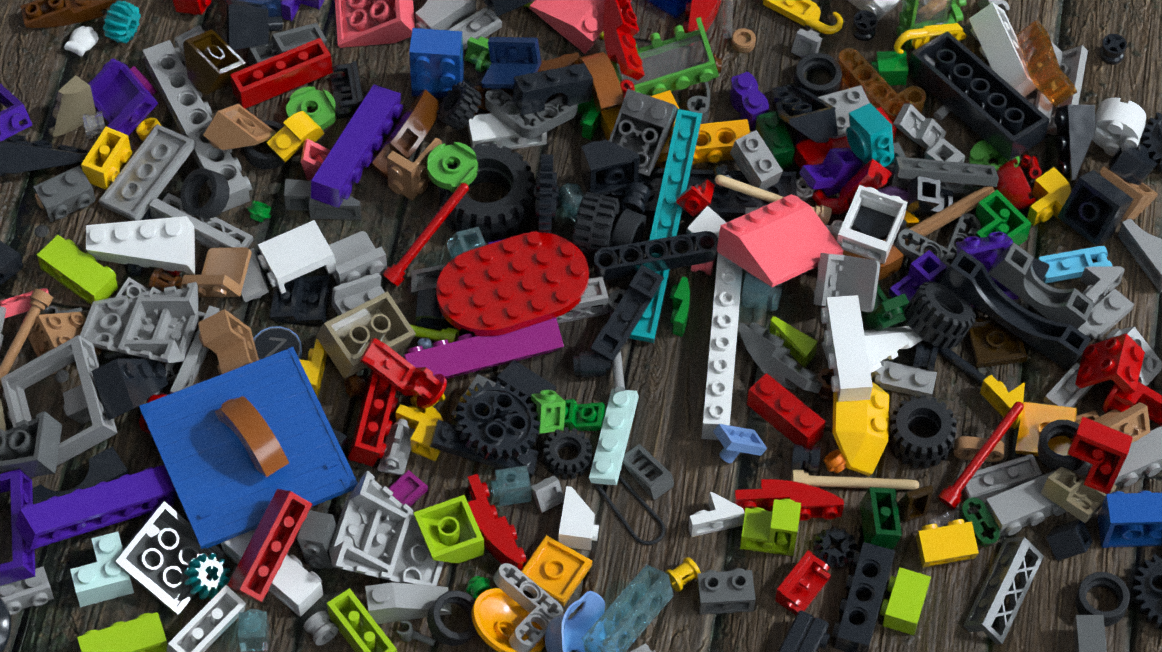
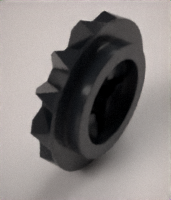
M833 526L827 530L823 529L815 537L813 549L816 557L824 561L829 567H843L853 560L857 544L853 535L847 533L845 528L841 530ZM831 541H833L835 544L839 542L842 543L840 545V551H838L836 548L829 549L831 546Z

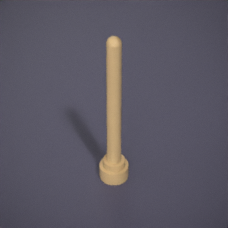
M723 175L715 177V182L718 185L769 203L784 198L783 196ZM824 205L812 207L824 225H827L832 209Z
M792 470L791 481L816 487L867 489L869 487L895 490H915L919 488L917 480L809 476V473H804L803 470Z

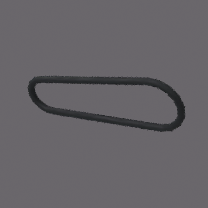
M620 475L618 478L620 482L659 522L661 534L657 539L652 541L641 540L599 484H595L637 542L644 545H653L664 537L665 525L661 518Z

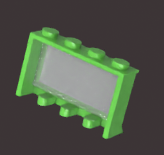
M902 0V12H899L900 23L896 29L897 36L899 37L910 29L962 21L963 13L960 7L966 6V0ZM913 39L904 42L906 49L914 48L912 46Z
M701 17L696 18L699 30L685 34L683 26L678 25L673 29L674 38L661 41L659 33H653L650 35L651 45L638 48L636 44L645 74L638 81L621 74L619 64L611 61L619 83L625 79L633 82L636 92L653 96L669 90L672 92L686 89L691 85L708 82L719 77Z

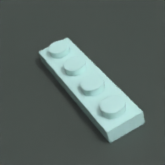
M614 389L611 390L589 476L591 483L617 485L639 398L637 391L625 390L624 392H615Z

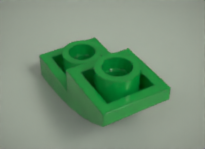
M682 276L679 285L675 284L670 294V299L673 300L672 310H674L670 323H673V334L683 337L686 329L690 302L688 279Z
M575 399L565 400L564 428L568 427V430L575 428L578 431H601L606 412L603 402L577 404Z

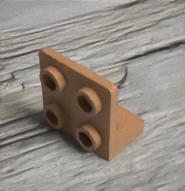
M83 312L38 315L27 336L37 357L77 335L80 336L86 317ZM94 347L96 355H99L102 349Z
M1141 402L1123 412L1113 409L1093 420L1132 436V443L1151 433L1148 408Z

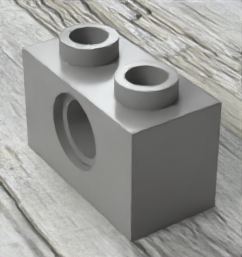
M757 130L735 140L730 154L750 185L765 190L778 183L783 170Z

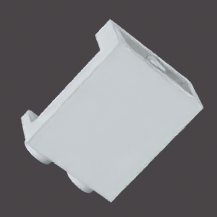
M315 220L258 244L261 255L257 256L263 270L268 269L267 277L271 286H277L281 294L286 292L284 286L286 282L322 266L326 268L328 274L335 272V266H337L334 254Z

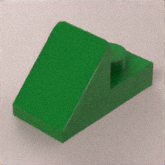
M593 96L591 102L578 104L577 110L578 113L583 114L580 126H583L582 137L592 140L601 124V111L597 112Z

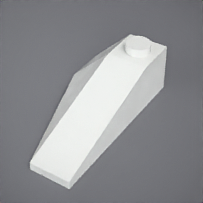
M909 326L886 328L881 331L864 330L870 373L882 367L880 363L882 360L887 358L893 360L896 358L899 349L911 348L923 339ZM824 341L822 346L828 361V353H831L830 346H826Z

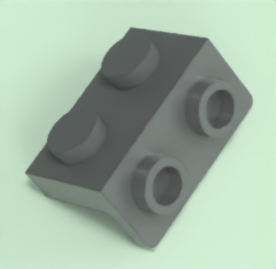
M80 166L33 187L35 194L46 210L47 218L50 222L62 219L68 214L80 208H86L95 202L93 187Z

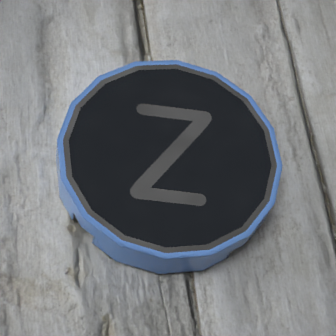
M281 326L269 327L260 331L253 338L259 360L294 347L300 360L302 358L301 341L298 335L288 328Z

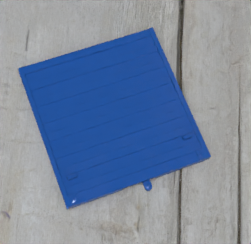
M294 347L139 406L201 549L210 548L257 529L277 489L292 491L312 503L311 507L353 491L358 484ZM244 396L257 409L272 430L289 464L268 477L257 471L240 439L228 426L219 421L215 413L224 402Z

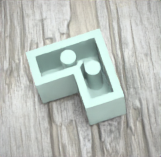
M119 532L91 538L97 562L70 569L80 607L134 593L130 576L114 563L123 550Z

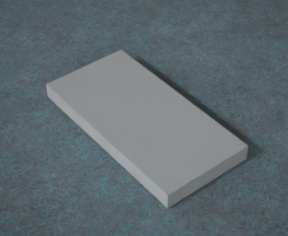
M157 124L98 202L102 207L133 221L141 220L150 208L149 204L160 195L197 144L194 140Z

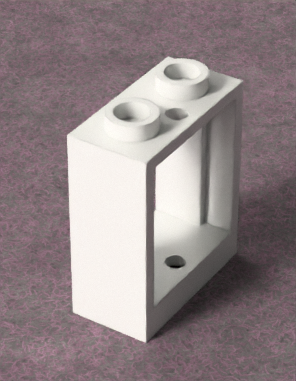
M859 185L839 231L837 242L843 250L885 264L904 219L908 202L898 196H889L878 192L875 188ZM861 205L895 217L886 241L851 229Z

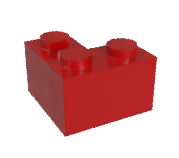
M1082 416L1067 454L1090 463L1083 485L1109 494L1127 458L1133 437Z

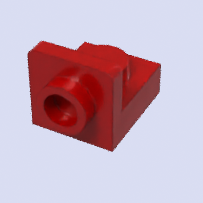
M707 179L700 185L691 186L677 197L676 203L694 217L711 204L715 185Z

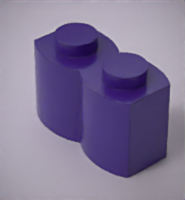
M749 72L732 77L730 89L731 104L740 113L741 120L748 119L750 132L755 131L756 117L760 114L768 113V100L763 93L758 91V83Z

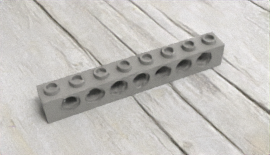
M168 40L142 50L145 65L181 134L194 140L197 144L191 153L199 169L206 168L222 174L226 179H230L227 180L230 188L229 200L222 212L249 202V191L252 190L248 177H243L240 173L242 168L238 158H232L230 154L232 149H217L210 143H206L209 142V139L203 135L212 121V111L207 101L203 103L201 99L203 97L202 92L197 90L188 79L186 66L182 63L183 57L178 47L174 48L171 41ZM209 179L206 182L210 190L212 191L211 180Z

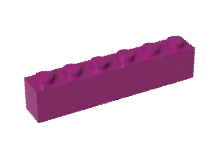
M553 318L503 335L474 337L473 333L459 336V341L448 343V339L434 342L432 348L424 350L423 346L413 347L407 350L408 354H405L403 358L416 368L427 367L434 373L433 376L442 374L446 379L508 364L513 360L519 361L559 351L564 347L557 318Z

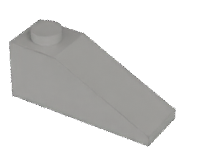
M393 582L365 586L368 613L377 624L425 618L435 600L448 591V587ZM450 603L443 606L440 610V615L452 614Z

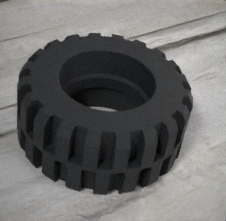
M482 143L475 144V147L471 149L476 154L478 172L474 181L468 185L469 188L479 183L491 182L503 186L509 193L501 200L491 203L477 202L465 194L446 218V223L451 229L456 228V233L463 237L468 235L471 240L484 239V242H492V239L495 238L503 240L506 239L508 234L513 236L518 233L519 227H525L533 214L534 173L531 172L529 163L525 160L523 161V156L518 152L512 153L511 148L506 146L500 148L497 147V144L489 143V146H483ZM448 163L447 166L449 169H456L457 163L453 165ZM438 187L439 206L441 209L454 192Z

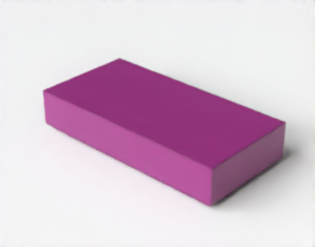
M408 470L388 489L393 492L392 496L403 505L406 503L410 507L428 491V486Z

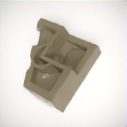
M75 75L58 91L57 104L52 114L57 119L56 125L50 128L48 132L52 137L61 136L84 125L97 115L91 87Z
M1060 467L1047 478L1041 491L1042 495L1084 523L1102 507L1106 496L1105 493L1083 485L1086 475L1076 474L1072 470ZM1113 485L1110 493L1115 492L1117 486Z

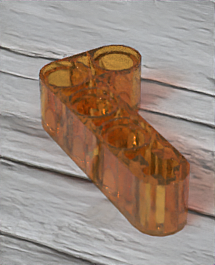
M1035 20L1016 34L1032 82L1054 106L1057 107L1077 93V89L1072 81L1060 69L1049 34L1038 20Z
M846 48L839 53L838 63L842 68V81L849 88L861 85L869 102L876 109L882 107L892 123L897 118L903 104H912L921 114L923 113L926 93L923 89L911 86L897 94L857 50Z

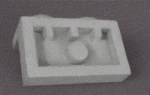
M379 273L366 275L360 279L334 287L332 306L337 314L341 315L385 293L381 287V275Z
M44 566L35 569V577L0 586V597L7 605L10 615L17 614L22 609L30 606L44 605L48 600L54 599Z

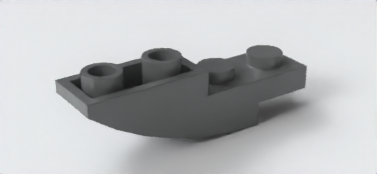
M740 322L738 328L742 340L753 360L765 374L770 375L785 388L795 390L799 386L803 390L819 393L823 384L815 379V373L806 368L800 369L796 366L798 362L788 357L791 350L783 345V339L773 334H766V328L758 323L752 322L749 325Z

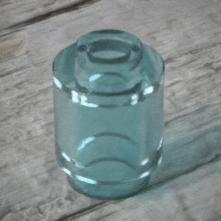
M567 183L559 189V202L567 217L575 222L584 193L578 184Z

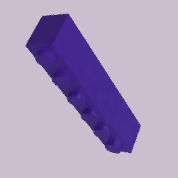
M375 84L372 86L311 180L312 199L339 208L343 200L349 198L352 186L360 181L364 167L370 165L374 151L380 149L383 137L391 132L393 121L401 116L403 105L400 104L401 93Z
M164 465L155 468L149 467L139 473L126 474L116 480L100 482L93 487L77 489L70 494L60 497L54 496L47 501L37 504L25 505L19 510L15 526L29 550H33L150 513L162 502L173 506L177 493Z

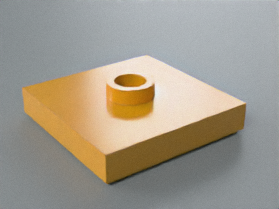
M1024 402L1015 448L1016 454H1033V456H1038L1037 446L1042 429L1048 423L1056 420L1075 422L1077 409ZM1057 436L1049 440L1048 446L1055 453L1066 456L1069 455L1067 453L1072 439L1065 436Z
M546 535L521 572L562 606H565L591 568L592 560Z

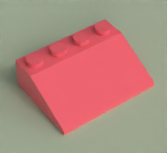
M335 0L337 41L340 48L397 43L411 37L412 28H415L413 0Z
M535 0L529 6L534 13L584 54L588 52L603 34L605 0Z
M792 194L720 225L717 245L718 253L771 287L817 267L821 253L843 255L844 251L812 207Z

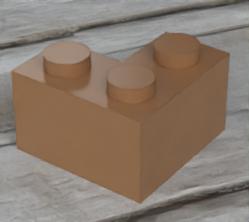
M225 309L198 322L200 329L199 340L205 348L208 347L217 355L219 361L217 368L220 375L259 360L251 328Z

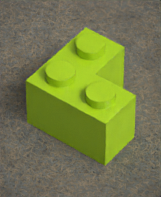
M774 499L772 512L759 507L745 508L740 549L794 556L801 503L791 499Z

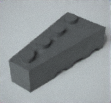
M44 411L37 414V418L31 421L22 420L15 423L16 427L7 431L1 429L0 474L21 469L29 478L55 474L62 424Z

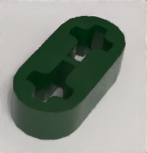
M974 497L968 498L959 509L960 517L964 520V523L972 522L978 545L982 547L992 546L999 539L1000 529L982 500ZM970 507H977L978 509L976 516L974 514L969 515L967 510ZM984 530L992 531L990 539L988 537L983 538L981 533Z

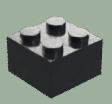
M1092 170L1079 177L1057 217L1098 246L1111 239L1131 205L1133 198Z

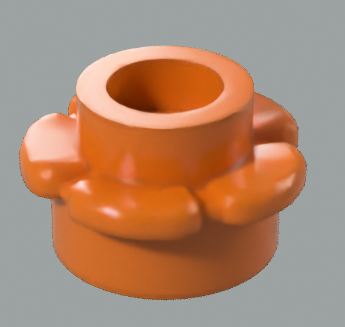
M839 449L830 452L824 458L828 472L834 471V473H839L847 467L845 464L846 459Z

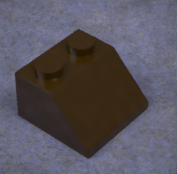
M213 29L189 38L183 43L188 79L204 95L232 84L230 74L242 70L246 64Z

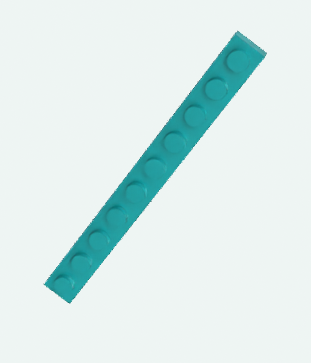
M681 109L677 111L650 240L677 236L683 208L676 203V199L687 190L702 121V113ZM658 253L651 254L654 258L661 257ZM670 269L656 272L663 276L664 279L629 338L654 343Z

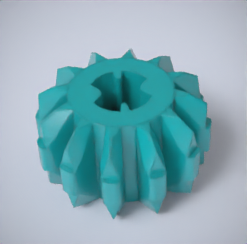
M117 0L115 4L112 3L104 19L103 30H105V36L119 43H127L129 40H132L140 25L139 19L141 14H139V8L126 1Z
M202 553L197 559L193 558L190 560V568L184 571V574L190 577L184 584L192 585L193 587L190 594L199 592L200 599L204 600L208 596L212 600L225 585H228L230 578L225 575L231 569L223 568L222 565L225 559L216 561V554L212 553L207 557L205 553Z

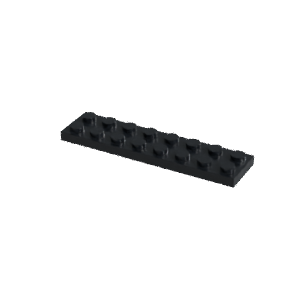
M653 168L650 176L639 173L638 183L645 185L650 190V197L644 203L645 210L643 215L655 216L665 169ZM691 169L687 189L696 184L700 185L707 179L715 185L713 170ZM731 170L730 176L732 179L750 185L742 171ZM782 172L778 183L765 190L783 197L791 194L797 196L796 172ZM715 185L711 204L708 207L721 218H739L745 215V207L761 208L770 203L729 188L720 189ZM625 189L604 196L617 198L620 205L621 199L625 197ZM682 210L681 217H693L686 210ZM700 211L694 217H698L702 211Z

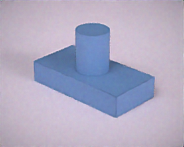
M718 424L713 431L724 447L719 455L727 463H732L740 452L761 456L767 449L755 430Z

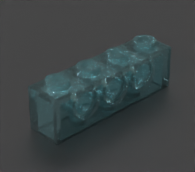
M646 565L581 638L585 652H626L674 596L669 575Z

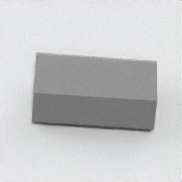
M1051 41L1031 48L1029 64L1040 87L1026 95L1025 98L1050 119L1046 134H1057V127L1054 122L1055 108L1079 104L1088 50L1083 45L1064 52Z

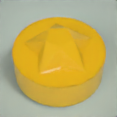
M156 118L145 119L137 126L136 133L144 141L157 124L161 126Z

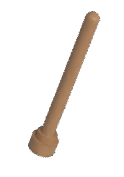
M35 288L30 296L31 307L0 365V388L2 386L1 378L9 373L36 321V317L40 311H44L45 307L48 308L53 300L50 294Z

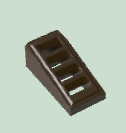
M932 485L909 491L897 502L902 522H908L927 515L934 490Z

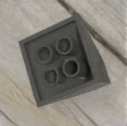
M162 502L151 511L138 527L114 563L177 616L194 595L190 594L193 588L192 585L184 584L190 578L184 574L185 569L190 568L189 561L193 558L197 559L202 553H205L207 557L212 553L216 554V561H219L224 557L225 553L216 545L207 549H201L190 523L166 502Z

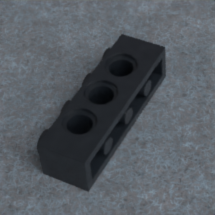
M863 542L861 552L855 551L852 566L856 567L854 575L849 574L845 590L850 591L848 599L842 598L838 612L843 614L842 621L835 622L832 637L836 638L835 649L845 652H868L895 550ZM863 573H871L875 577L869 578L866 577ZM864 596L868 601H860L857 597ZM851 620H858V621H860L862 624H861V625H854V624H852L850 621H851Z

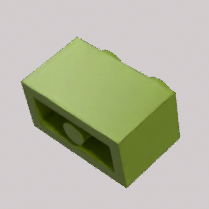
M899 567L897 577L891 575L887 589L888 592H892L890 600L884 599L880 615L885 616L882 626L911 635L915 634L931 576Z

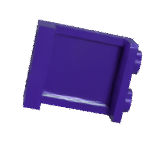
M111 59L107 62L96 77L87 83L91 87L95 107L109 122L107 127L128 136L158 104L156 99L129 67L116 59Z
M992 232L989 236L982 238L975 236L967 237L964 241L956 242L957 255L961 250H964L983 263L987 272H989L997 255L1011 245L1013 240L1003 232ZM990 275L996 285L1012 300L1019 299L1015 293Z

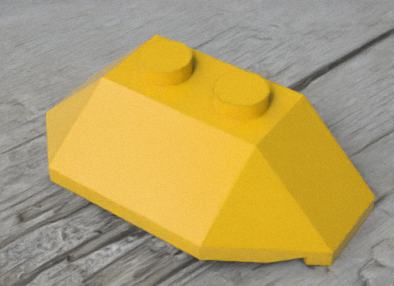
M872 382L873 388L870 400L838 402L837 392L833 393V436L840 452L846 459L847 469L867 476L873 474L888 443L889 394L874 382Z

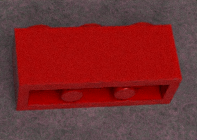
M767 373L749 389L747 405L794 444L810 449L823 437L826 421Z

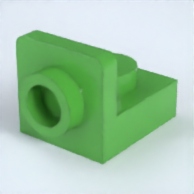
M542 390L540 393L532 394L531 400L537 405L536 412L538 416L536 421L541 422L538 428L540 434L555 432L557 429L564 431L566 401L553 390Z

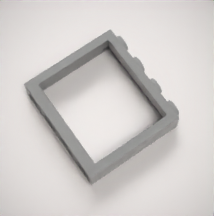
M79 335L1 378L4 390L2 394L9 409L8 418L14 428L17 422L32 420L24 389L74 361L76 362L92 426L60 443L57 466L117 434L114 418L108 421L91 372L99 367L93 343Z

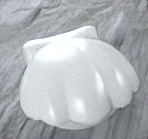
M91 26L76 28L71 33L64 49L83 56L85 51L90 50L97 43L98 34Z

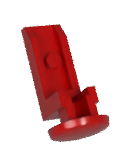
M376 338L371 339L360 358L361 362L405 396L417 395L416 404L423 409L434 405L446 389L447 380L442 374L433 376L434 373L427 367H414L388 345Z
M1140 382L1137 384L1136 392L1128 395L1116 383L1113 385L1102 406V410L1105 413L1110 409L1123 412L1141 402L1148 408L1149 419L1162 426V395Z

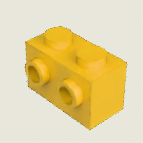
M109 127L104 128L81 164L82 171L90 184L107 190L111 183L114 182L123 164L128 163L132 155L128 135Z
M963 519L950 521L948 526L938 527L937 524L925 525L921 527L922 530L918 531L916 535L922 568L974 559L979 553L972 522L964 523Z

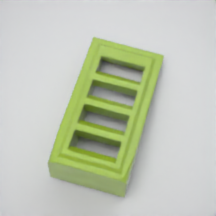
M772 317L769 333L783 339V345L791 350L790 354L806 368L816 354L817 341L779 318Z

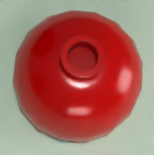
M1014 158L997 169L996 172L999 179L997 187L993 188L995 191L998 190L1017 210L1030 207L1036 200L1035 197L1029 199L1030 196H1033L1031 188L1021 167L1015 168L1018 161Z

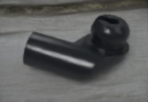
M727 164L717 165L714 168V180L717 175L732 178L730 176L731 170L728 171L727 168L729 166ZM715 182L716 187L720 189L726 188L724 186L716 184Z

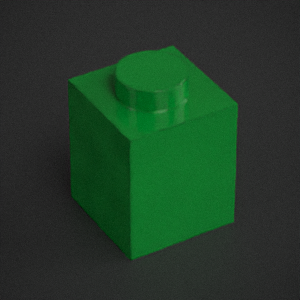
M895 51L876 52L875 61L871 62V76L876 77V86L906 85L908 76L906 51L903 54H897Z

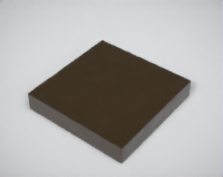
M990 317L975 319V323L966 335L976 369L1027 361V353L1022 339Z

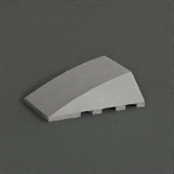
M196 282L188 283L187 288L177 290L175 286L164 288V292L150 294V291L139 293L138 297L130 299L125 295L94 301L80 336L93 343L95 348L167 363L184 361L199 322L198 285Z
M369 471L365 472L344 504L330 544L329 553L333 567L399 583L437 586L444 562L432 560L414 517L413 509L406 503L404 505L392 496L393 492L386 486L382 487L379 485Z

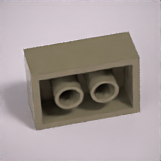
M387 291L324 323L316 337L343 378L346 379L368 367L360 361V358L372 338L380 340L395 352H398L409 345L416 333Z

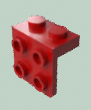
M1127 333L1091 344L1083 351L1075 385L1082 389L1112 379L1127 395L1136 392L1145 352Z

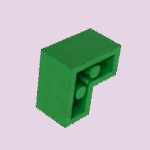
M998 190L978 202L975 216L979 219L980 225L983 228L976 232L975 237L982 238L989 236L992 232H1003L1018 246L1027 240L1031 222Z

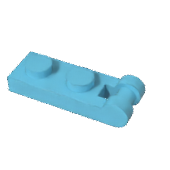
M1105 246L1038 258V260L1050 265L1044 278V283L1082 277L1085 267L1112 266V263L1107 260L1108 252Z

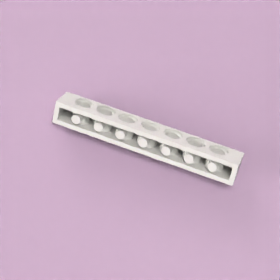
M720 253L717 256L701 438L719 440L713 432L718 424L730 425L742 268Z

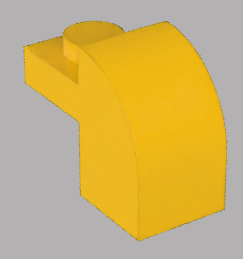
M300 111L283 122L285 126L267 144L286 162L304 146L306 139L316 142L325 133L308 114Z
M1053 167L1035 180L1032 194L1038 201L1030 206L1027 217L1033 226L1041 221L1046 222L1052 215L1060 220L1057 216L1071 193L1068 181L1056 168Z
M400 404L396 411V422L398 419H405L408 421L409 428L415 429L410 439L411 452L436 461L441 450L431 448L430 444L436 422L438 420L443 421L441 414L432 406L427 408L425 413H422L416 407H407Z

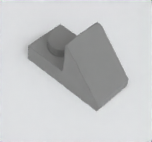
M1121 266L1085 267L1081 281L1088 287L1083 292V295L1093 301L1095 306L1121 283L1125 269Z

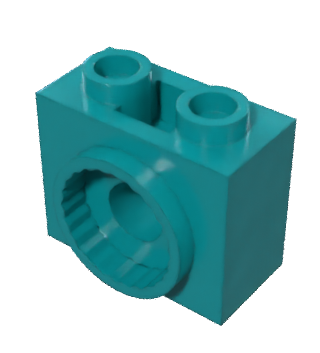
M871 103L850 112V127L846 129V137L853 153L865 164L872 158L883 167L894 163L892 124Z

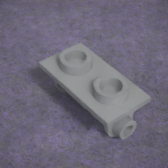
M398 419L394 425H391L385 442L386 449L383 458L380 459L378 471L400 476L405 473L411 451L410 439L415 429L409 428L407 420Z

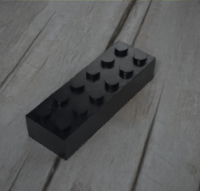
M948 31L911 52L908 73L1008 161L1045 140L1050 119Z

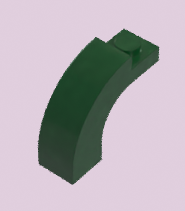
M878 284L874 310L872 312L861 311L862 321L876 331H881L905 321L903 309L909 303L905 293L888 299Z

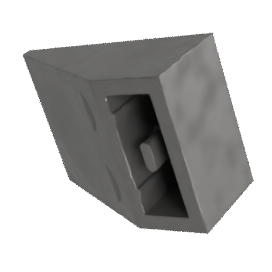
M628 89L609 141L638 153L640 157L639 173L650 176L670 135L678 108L669 102Z

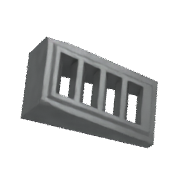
M640 444L624 454L622 465L654 500L674 486L672 474ZM642 456V459L640 461H638L634 465L632 464V462H634Z

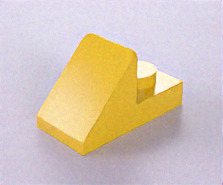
M316 339L314 348L309 349L308 361L300 360L317 398L328 356L318 339Z
M990 375L983 380L980 393L1004 418L1015 402L1023 403L1025 383H1022L1008 393L1006 386ZM1022 412L1011 425L1014 429L1019 427Z

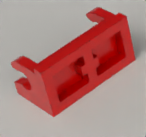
M872 158L842 187L837 204L843 208L847 202L852 203L859 185L872 187L876 190L879 187H883L892 176V172Z
M808 550L777 588L775 601L795 615L800 610L805 611L830 580L831 575L827 572L830 567Z

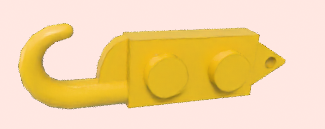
M763 0V5L823 34H834L842 29L843 18L840 14L833 12L837 23L833 26H828L819 21L821 10L816 3L810 0Z
M958 23L910 29L897 38L894 44V51L897 54H903L904 50L901 49V46L909 39H913L912 46L918 49L947 31L959 41L965 39L967 35Z

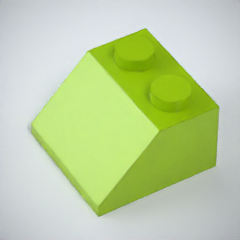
M465 495L413 512L432 560L462 563L484 555V539Z

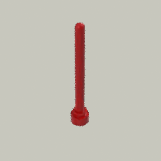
M461 183L399 262L391 267L388 266L383 272V275L399 287L404 280L405 269L469 190L468 184Z
M1022 402L1014 403L953 486L949 485L947 489L944 488L937 497L943 504L955 510L961 502L962 490L1024 409Z

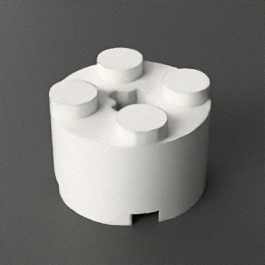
M1108 98L1102 101L1095 115L1096 131L1092 139L1110 156L1115 154L1123 142H1126L1135 149L1138 147L1146 123V114L1139 105L1132 101H1128L1127 104L1120 102L1121 98Z

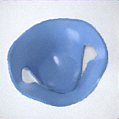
M593 591L586 592L579 600L573 602L564 614L558 615L549 622L545 633L547 652H571L572 650L578 652H614L607 636L604 621L605 602L599 594ZM581 603H583L582 609L577 611V613L571 619H568L570 614L573 613L577 609V607L580 606Z

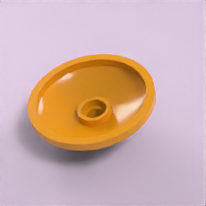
M500 588L484 591L478 596L472 607V621L475 629L483 641L495 651L517 652L511 647L509 638L517 626L530 613ZM531 622L535 628L542 630L539 624ZM525 634L521 639L525 641L529 637ZM545 636L530 652L542 651L545 647Z

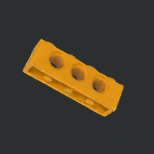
M748 119L701 124L692 165L696 163H717L725 160H734L730 152L735 140L750 133ZM672 127L654 168H665L674 127Z

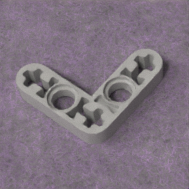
M505 563L500 565L493 576V580L503 592L530 613L514 630L509 638V643L517 652H530L545 636L549 622L558 615L563 614V608L558 601L512 564ZM523 591L531 593L534 599L527 597ZM531 622L539 624L542 630L535 628ZM526 634L529 638L524 641L521 638Z

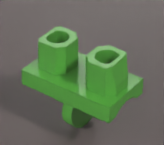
M470 37L467 41L468 47L464 60L475 64L476 71L483 72L484 69H488L491 65L488 48L489 39Z

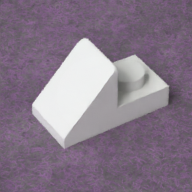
M710 492L708 503L711 511L701 510L689 518V531L691 537L742 526L745 512L742 507Z

